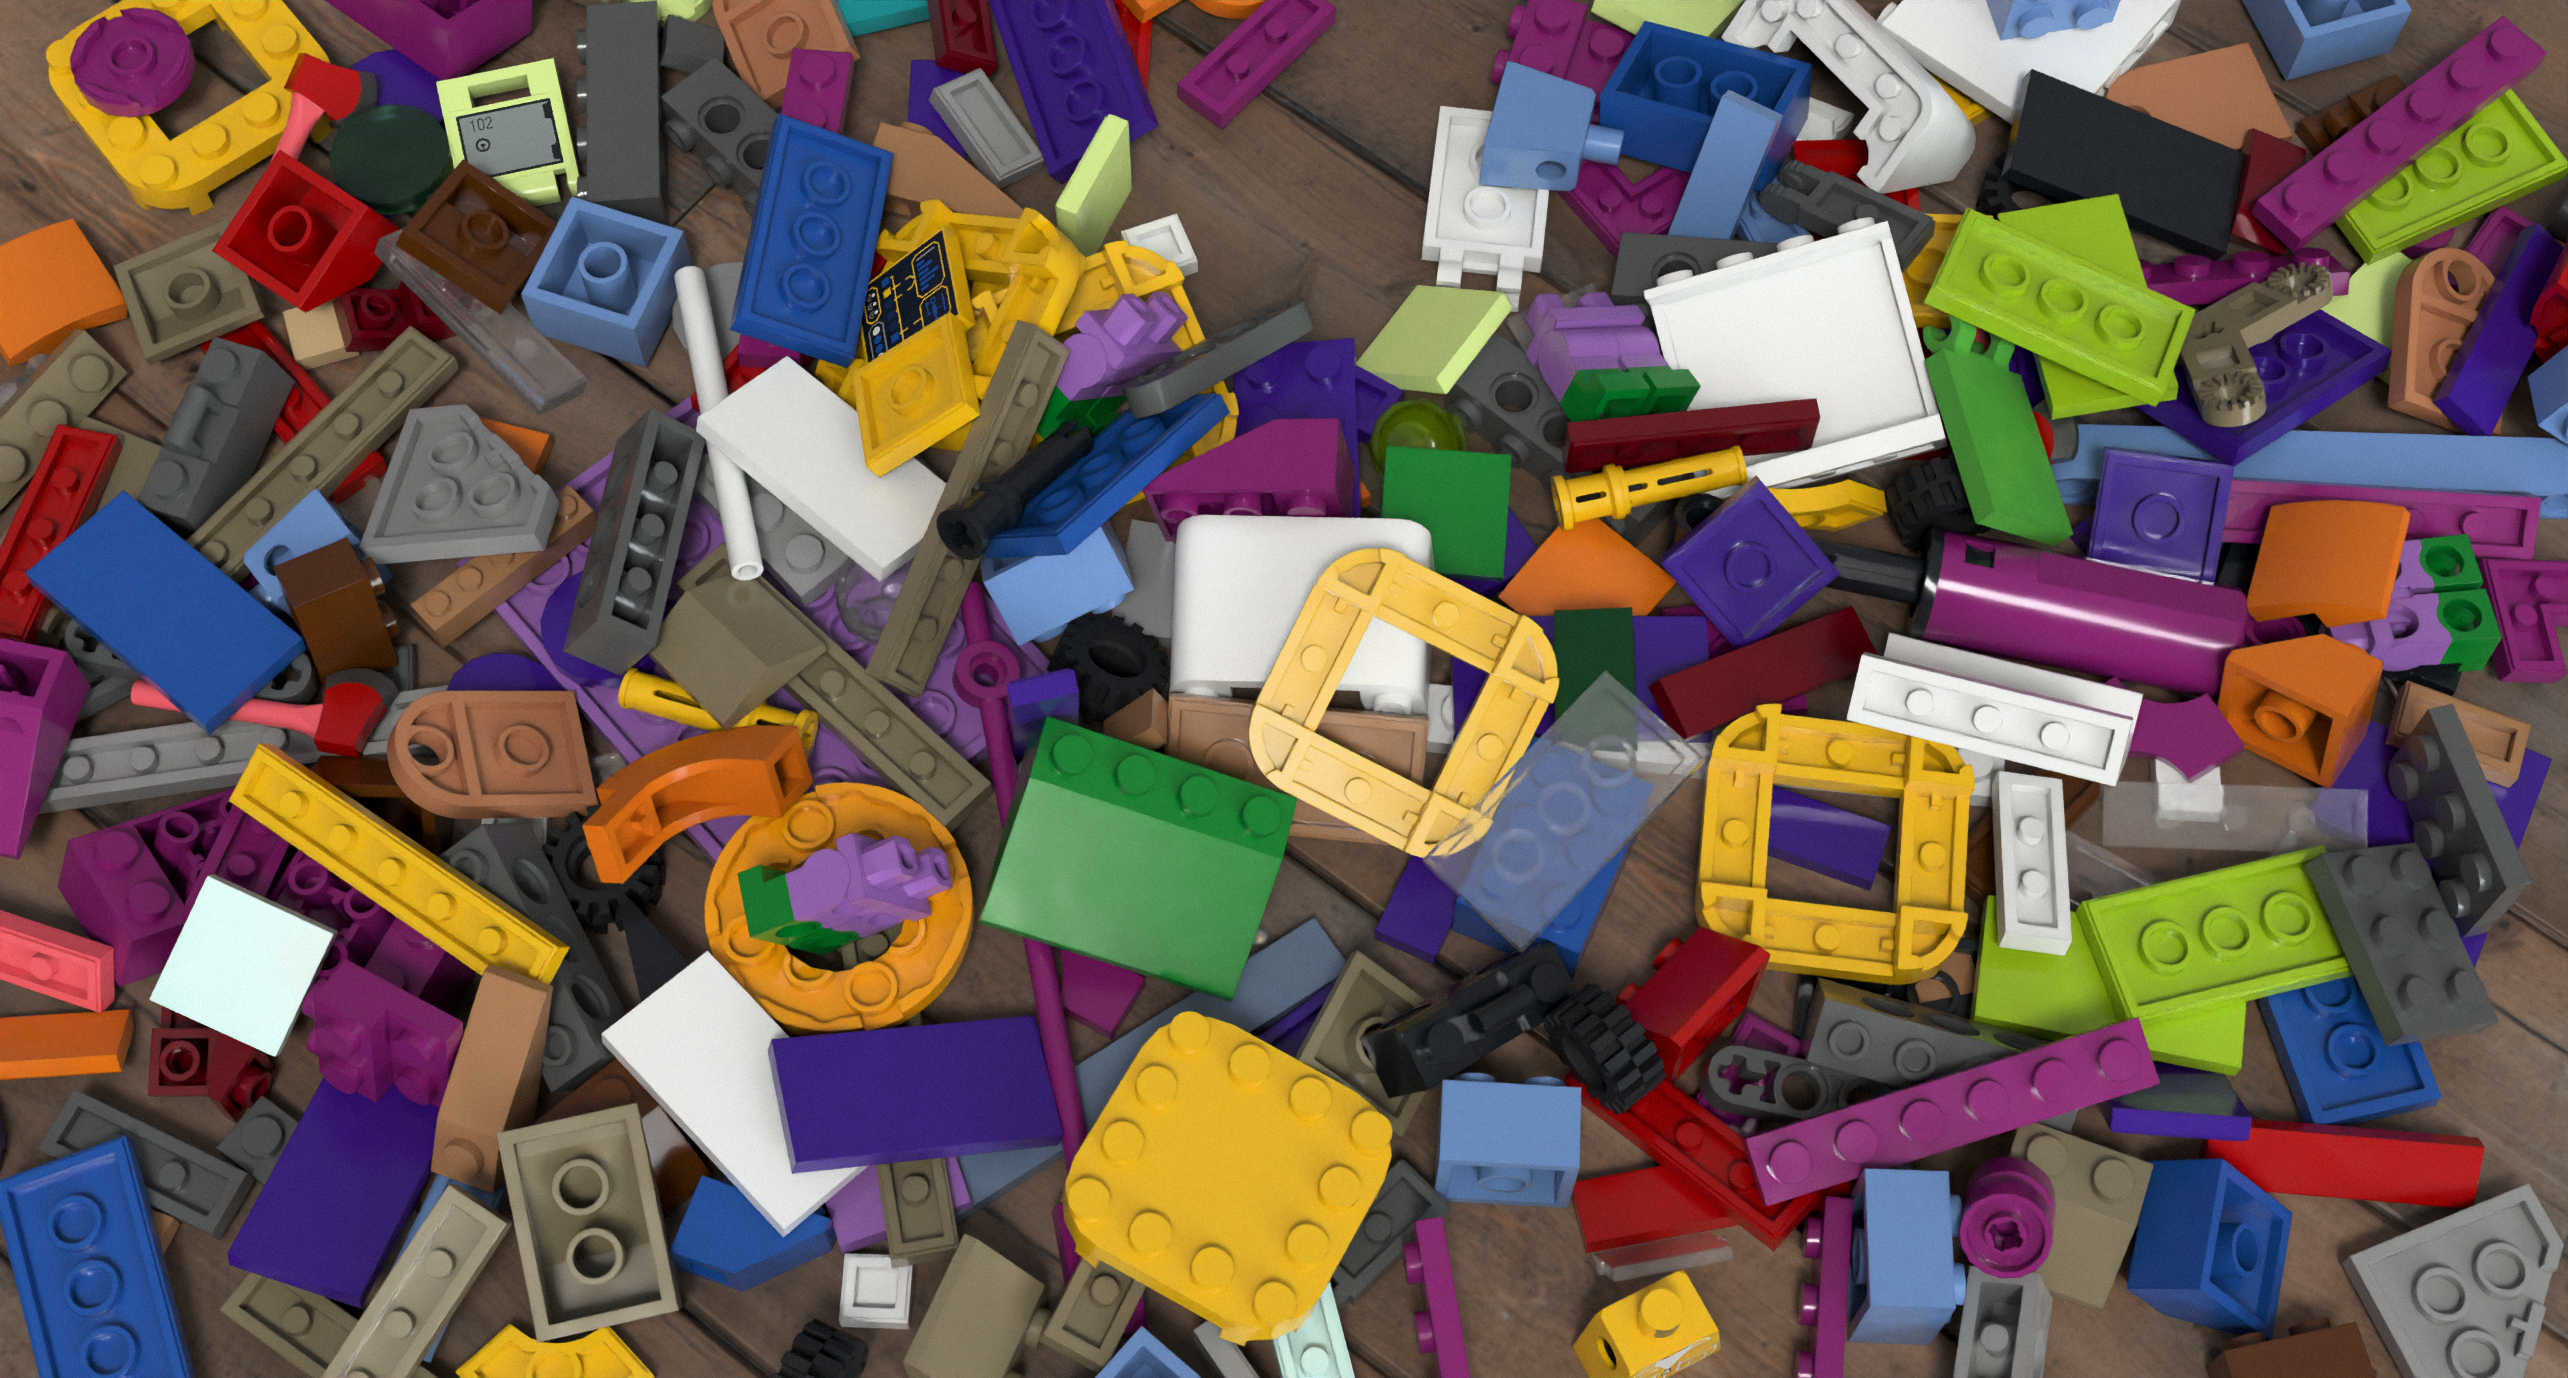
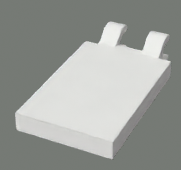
M1440 106L1421 260L1439 262L1436 287L1460 288L1462 272L1498 275L1496 291L1504 292L1513 307L1510 312H1518L1523 271L1537 273L1541 271L1549 190L1479 184L1483 145L1493 111Z

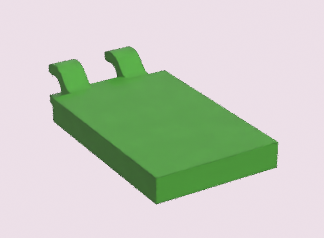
M1948 314L1952 325L1948 337L1945 330L1930 325L1923 329L1924 343L1933 354L1924 362L1975 523L2056 546L2074 534L2022 377L2009 371V362L2014 352L2015 344L1988 332L1991 342L1986 351L1982 343L1974 341L1976 326Z

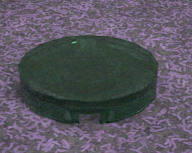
M397 104L369 108L348 120L334 137L329 154L332 175L337 187L377 213L388 215L412 211L427 202L426 197L441 186L450 175L453 166L446 131L434 116L414 106Z

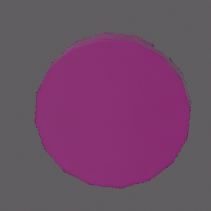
M135 7L120 10L122 16L114 17L109 21L104 16L91 23L77 38L70 56L71 71L74 75L75 83L91 106L107 115L132 118L152 114L175 102L190 85L196 67L193 46L175 19L158 10Z

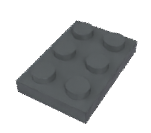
M2448 704L2426 711L2389 762V782L2396 798L2404 801L2414 824V841L2417 843L2423 858L2429 859L2439 882L2438 890L2451 918L2455 919L2462 938L2487 933L2532 882L2454 705Z
M2417 843L2321 853L2305 865L2386 1047L2479 1033L2499 1022L2487 996L2486 988L2478 977L2459 936L2458 928L2445 906L2431 875L2429 865L2424 860Z

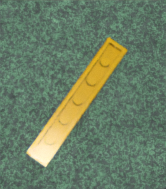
M258 743L228 801L481 976L489 964H493L550 985L570 948L568 945L273 744Z

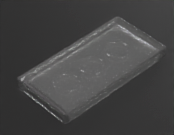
M1605 670L1423 858L1424 865L1522 954L1704 763V757Z

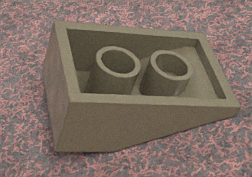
M638 1103L496 1133L537 1343L678 1311L683 1307L674 1261L669 1252L671 1248Z

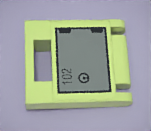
M554 58L436 82L454 169L464 159L483 173L493 177L499 184L534 207L561 201L555 175L566 173L567 186L571 191L572 197H577V177L581 175ZM529 87L531 94L528 97L475 107L473 98Z

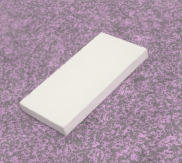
M788 356L698 416L697 433L879 582L885 580L915 557L947 484L914 457L882 477L869 470L865 464L857 411Z
M708 951L601 1033L603 1045L783 1238L868 1167L861 1166L791 1173L768 1056L771 1039L790 1037Z

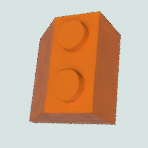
M2324 633L2232 650L2225 661L2217 707L2241 739L2245 749L2330 790L2367 734L2384 662L2369 655L2359 646L2345 644Z

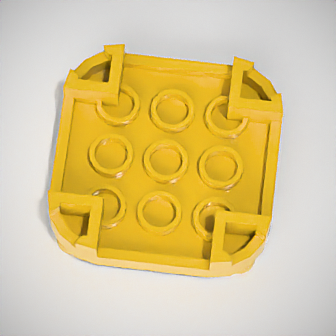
M1182 1012L1176 1015L1170 1024L1159 1028L1141 1047L1075 1155L1061 1202H1063L1064 1222L1076 1243L1075 1252L1095 1269L1100 1260L1222 1328L1218 1338L1245 1346L1246 1341L1276 1339L1292 1330L1296 1333L1313 1314L1319 1299L1374 1200H1376L1384 1183L1392 1157L1390 1146L1392 1126L1383 1114L1379 1113L1374 1106L1354 1090L1243 1029L1212 1017H1204L1197 1012Z

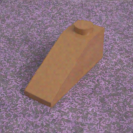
M880 122L873 146L894 153L882 213L912 220L922 214L920 209L921 202L939 199L955 213L1020 219L1024 209L938 136H934L929 129L911 122H901L899 126Z
M489 964L483 971L437 1116L431 1172L491 1194L505 1181L496 1133L528 1127L535 1122L553 986L493 964Z

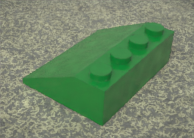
M1046 716L1028 740L978 923L1230 1002L1234 998L1283 859L1297 798Z

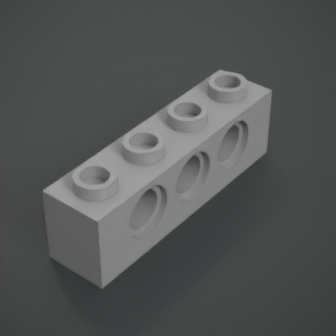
M1969 1266L1953 1378H2043L2053 1298L2040 1274L2029 1273L2020 1278L2002 1279L1986 1274L1976 1266Z

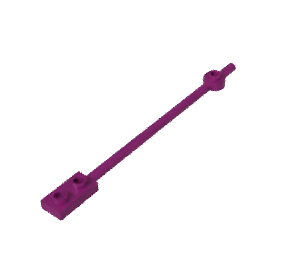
M970 582L960 605L967 646L958 656L952 673V683L957 695L965 703L980 710L1003 831L1019 776L1005 703L1008 701L1007 684H1009V681L1020 678V666L1016 656L1009 648L992 640L982 584ZM986 674L992 678L994 685L982 686L975 681L974 675ZM1023 937L1047 1069L1063 1130L1061 1143L1068 1175L1075 1155L1088 1136L1052 946ZM1058 1204L1051 1213L1066 1287L1081 1256L1075 1252L1076 1243L1064 1222L1063 1204ZM1142 1296L1121 1339L1131 1338L1141 1326L1147 1331L1149 1330Z

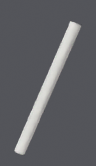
M687 266L675 273L674 280L700 414H703L729 396L705 273L699 267ZM706 440L731 574L737 580L755 579L762 574L764 569L744 470Z

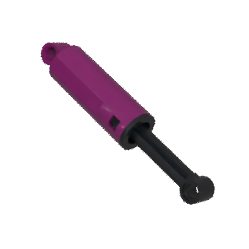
M1694 494L1680 500L1674 510L1664 553L1725 501L1709 494ZM1930 526L1926 531L1918 558L1809 536L1841 573L1825 587L1907 603L1906 636L1955 648L2110 679L2116 676L2120 681L2199 697L2208 693L2211 699H2217L2220 695L2225 661L2232 650L2306 637L2304 626L2295 616L2257 622L2248 613L2246 595L2240 588L1933 526Z

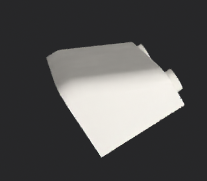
M1745 0L1721 36L1726 42L1757 50L1767 45L1774 53L1789 51L1796 39L1799 38L1869 108L1853 131L1860 140H1866L1869 151L1868 164L1860 169L1857 176L1870 189L1878 193L1885 194L1952 181L1970 159L1975 149L1976 135L1969 118L1941 85L1856 0Z
M1197 515L1184 519L1178 525L1174 556L1169 695L1173 692L1233 698L1234 688H1262L1314 583L1330 564L1354 551L1385 548L1405 554L1404 557L1435 572L1432 537L1429 530L1411 520L1389 518ZM1373 616L1336 690L1359 691L1361 702L1368 711L1427 716L1432 646Z

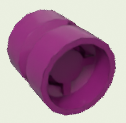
M1999 1157L1980 1165L1970 1176L1964 1195L1959 1233L1961 1247L1967 1258L1982 1272L2002 1279L2020 1278L2036 1271L2048 1258L2053 1243L2056 1199L2054 1187L2046 1173L2030 1161L2017 1157Z

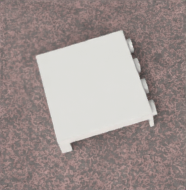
M1903 0L1899 5L1891 2L1882 11L1877 22L1922 67L2002 119L2013 124L2022 79L2031 69L2105 98L2108 89L2115 80L2132 70L2170 27L2181 0H2121L2113 22L2104 23L2093 29L2073 28L2049 32L2033 39L2019 37L2000 41L1986 0Z
M1872 217L1856 219L1837 228L1839 235L1815 242L1812 235L1790 238L1777 244V253L1756 259L1753 258V254L1750 252L1731 255L1716 262L1717 270L1693 276L1692 270L1672 272L1656 280L1658 287L1644 290L1645 299L1651 306L1665 361L1672 370L1689 369L1701 385L1687 411L1817 398L1820 421L1812 447L1802 451L1744 456L1747 483L1757 476L1766 487L1794 489L1948 447L1888 221L1875 224ZM1705 470L1693 472L1695 478L1706 475ZM1733 485L1699 494H1709L1723 500L1734 495L1744 485Z
M1890 632L1884 656L1867 652L1862 654L1846 720L2116 786L2129 753L2144 693Z

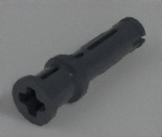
M1073 419L1065 420L1053 433L1001 476L980 479L974 484L971 496L960 505L946 507L938 515L937 530L946 547L955 555L966 560H974L983 555L988 548L991 538L1000 531L1012 530L1020 523L1024 513V506L1081 458L1091 453L1094 448V441L1089 430L1083 425L1068 438V434L1077 428L1078 421Z

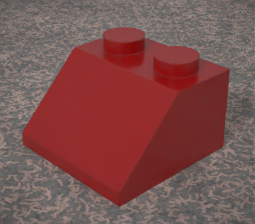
M279 150L212 251L306 313L370 281L398 240L402 229L290 155Z
M1700 927L1685 943L1676 937L1661 951L1652 964V967L1657 972L1642 987L1632 982L1616 997L1617 1005L1620 1006L1623 1003L1631 1012L1629 1017L1636 1024L1639 1021L1646 1030L1643 1033L1645 1038L1654 1042L1658 1049L1654 1054L1663 1060L1665 1065L1663 1070L1666 1072L1665 1079L1672 1084L1686 1072L1753 1002L1770 958V954L1761 946Z

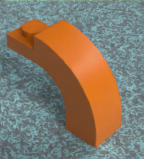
M777 725L730 728L727 732L719 730L694 736L649 753L605 780L596 788L602 806L582 825L587 846L592 854L600 881L603 883L623 884L665 841L699 823L738 815L782 817L814 783L797 726Z

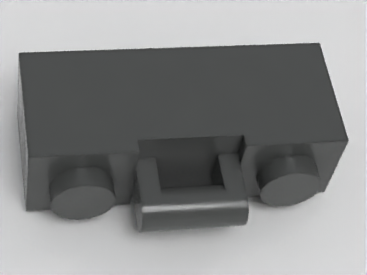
M214 337L200 363L192 384L188 385L162 440L164 444L148 474L137 502L175 533L187 537L194 534L250 480L295 380L263 350Z

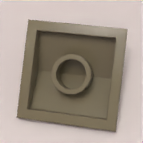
M227 219L113 266L144 358L149 365L265 317L260 290L256 280L212 251L230 224Z
M730 573L686 590L661 623L656 646L647 655L727 732L827 650L824 643L755 579L737 580Z
M1360 951L1351 952L1295 1059L1354 1090L1390 1121L1392 1137L1395 1139L1402 1138L1426 1091L1388 1098L1359 1037L1426 999Z

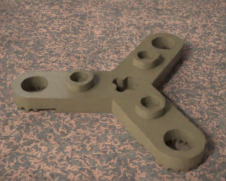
M2300 262V268H2295L2294 263L2288 264V270L2284 267L2278 268V272H2272L2270 277L2261 284L2252 282L2205 309L2195 312L2175 365H2180L2205 422L2218 427H2237L2252 423L2265 413L2267 405L2264 383L2261 382L2256 365L2248 349L2256 344L2270 340L2274 334L2323 308L2332 300L2331 274L2329 269H2325V266L2320 265L2317 267V263L2312 262L2306 267V262Z

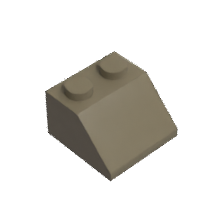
M2039 1123L2013 1129L2004 1142L2000 1157H2017L2032 1162L2046 1173L2055 1190L2056 1211L2053 1243L2048 1258L2032 1273L2040 1274L2051 1295L2100 1312L2104 1307L2136 1229L2154 1164ZM1970 1261L1968 1262V1265L1975 1266Z
M964 1233L903 1360L908 1378H1025V1375L1019 1373L1018 1369L1028 1348L1036 1351L1041 1348L1042 1343L1038 1340L1053 1312L1047 1309L1049 1301L1046 1286L977 1238Z

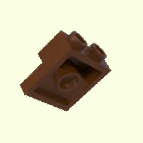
M463 159L402 230L396 246L501 315L520 290L523 291L558 222L499 184L493 177L483 173Z

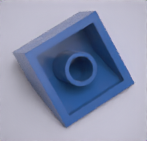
M2224 1159L2150 1160V1163L2154 1164L2140 1212L2134 1251L2130 1254L2128 1260L2129 1279L2127 1289L2163 1315L2238 1336L2263 1332L2266 1341L2272 1340L2293 1213Z

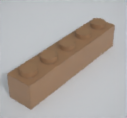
M570 485L556 494L560 504L544 551L475 556L410 605L418 622L442 648H445L593 534L597 519L594 510Z

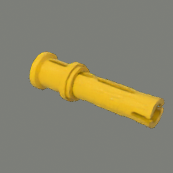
M1739 445L1726 450L1677 458L1623 471L1622 466H1615L1612 463L1604 465L1602 472L1567 480L1561 474L1551 476L1553 504L1562 532L1573 530L1574 523L1611 516L1615 521L1625 519L1626 515L1631 514V508L1675 498H1684L1733 485L1741 486L1747 484L1745 460ZM1701 470L1706 471V475L1703 477L1665 485L1657 484L1659 479ZM1642 485L1641 490L1629 492L1628 486ZM1593 493L1600 494L1598 499L1581 503L1576 502V498L1579 496Z
M630 668L624 675L618 694V704L622 708H631L710 732L724 730L675 681L650 675L635 668ZM765 700L731 727L759 725L797 726L806 759H808L817 736L818 715L816 712L806 709L797 714L767 705Z

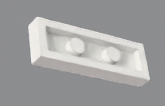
M1998 771L1991 786L1998 947L2065 956L2072 942L2062 779Z

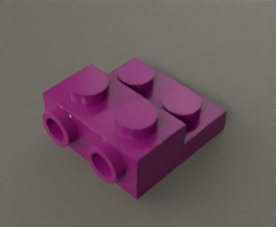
M1528 0L1527 6L1515 4L1507 30V38L1514 39L1511 52L1502 49L1498 51L1491 75V83L1499 85L1500 88L1506 63L1510 61L1591 88L1597 94L1592 124L1600 126V94L1636 35L1618 27L1587 20L1588 5L1570 0Z
M347 959L342 962L329 979H319L306 995L302 1012L314 1019L315 1026L309 1035L306 1048L307 1051L318 1056L320 1073H322L324 1078L333 1087L344 1093L353 1094L357 1092L376 1103L391 1085L395 1084L399 1091L411 1101L420 1105L430 1103L440 1108L463 1037V1021Z

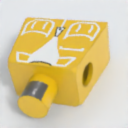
M1683 1269L1600 1310L1594 1315L1576 1340L1572 1349L1588 1378H1667L1720 1351L1721 1343L1716 1324ZM1608 1345L1611 1346L1614 1352L1616 1365L1611 1361L1605 1347Z

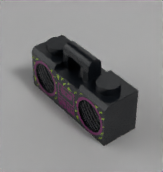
M1547 941L1509 952L1359 1038L1388 1098L1431 1089L1441 1083L1442 1080H1446L1474 1064L1481 1057L1515 1037L1544 1023L1545 1016L1576 993L1577 990L1555 945Z

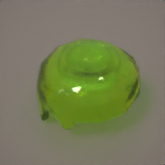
M1412 399L1392 404L1374 422L1367 445L1374 469L1383 480L1386 446L1467 451L1468 449L1463 423L1458 415L1445 411L1428 399Z

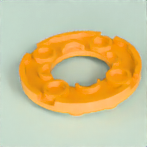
M842 782L814 786L815 791L803 794L782 817L751 816L735 832L722 850L711 873L705 899V927L712 955L783 1031L799 1036H813L890 1029L904 1023L930 1005L944 991L959 969L968 949L973 930L974 897L970 876L963 857L956 846V841L948 829L914 800L898 792L864 783ZM852 832L879 841L896 835L908 839L915 852L928 847H935L943 850L946 854L952 888L928 897L931 915L915 922L905 919L900 935L887 952L872 962H864L853 969L839 972L812 968L791 955L784 945L751 938L749 935L737 873L758 865L785 872L801 868L808 857L818 850L829 848L838 851L835 839Z

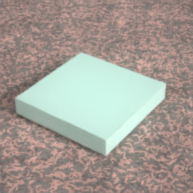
M215 874L209 875L149 1000L276 1057L281 1054L302 1010L305 997L314 985L339 931Z

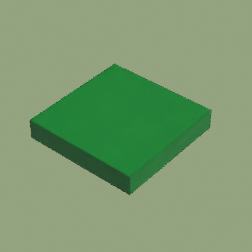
M1386 446L1381 518L1411 520L1429 530L1432 537L1436 573L1446 578L1502 582L1504 576L1512 455Z

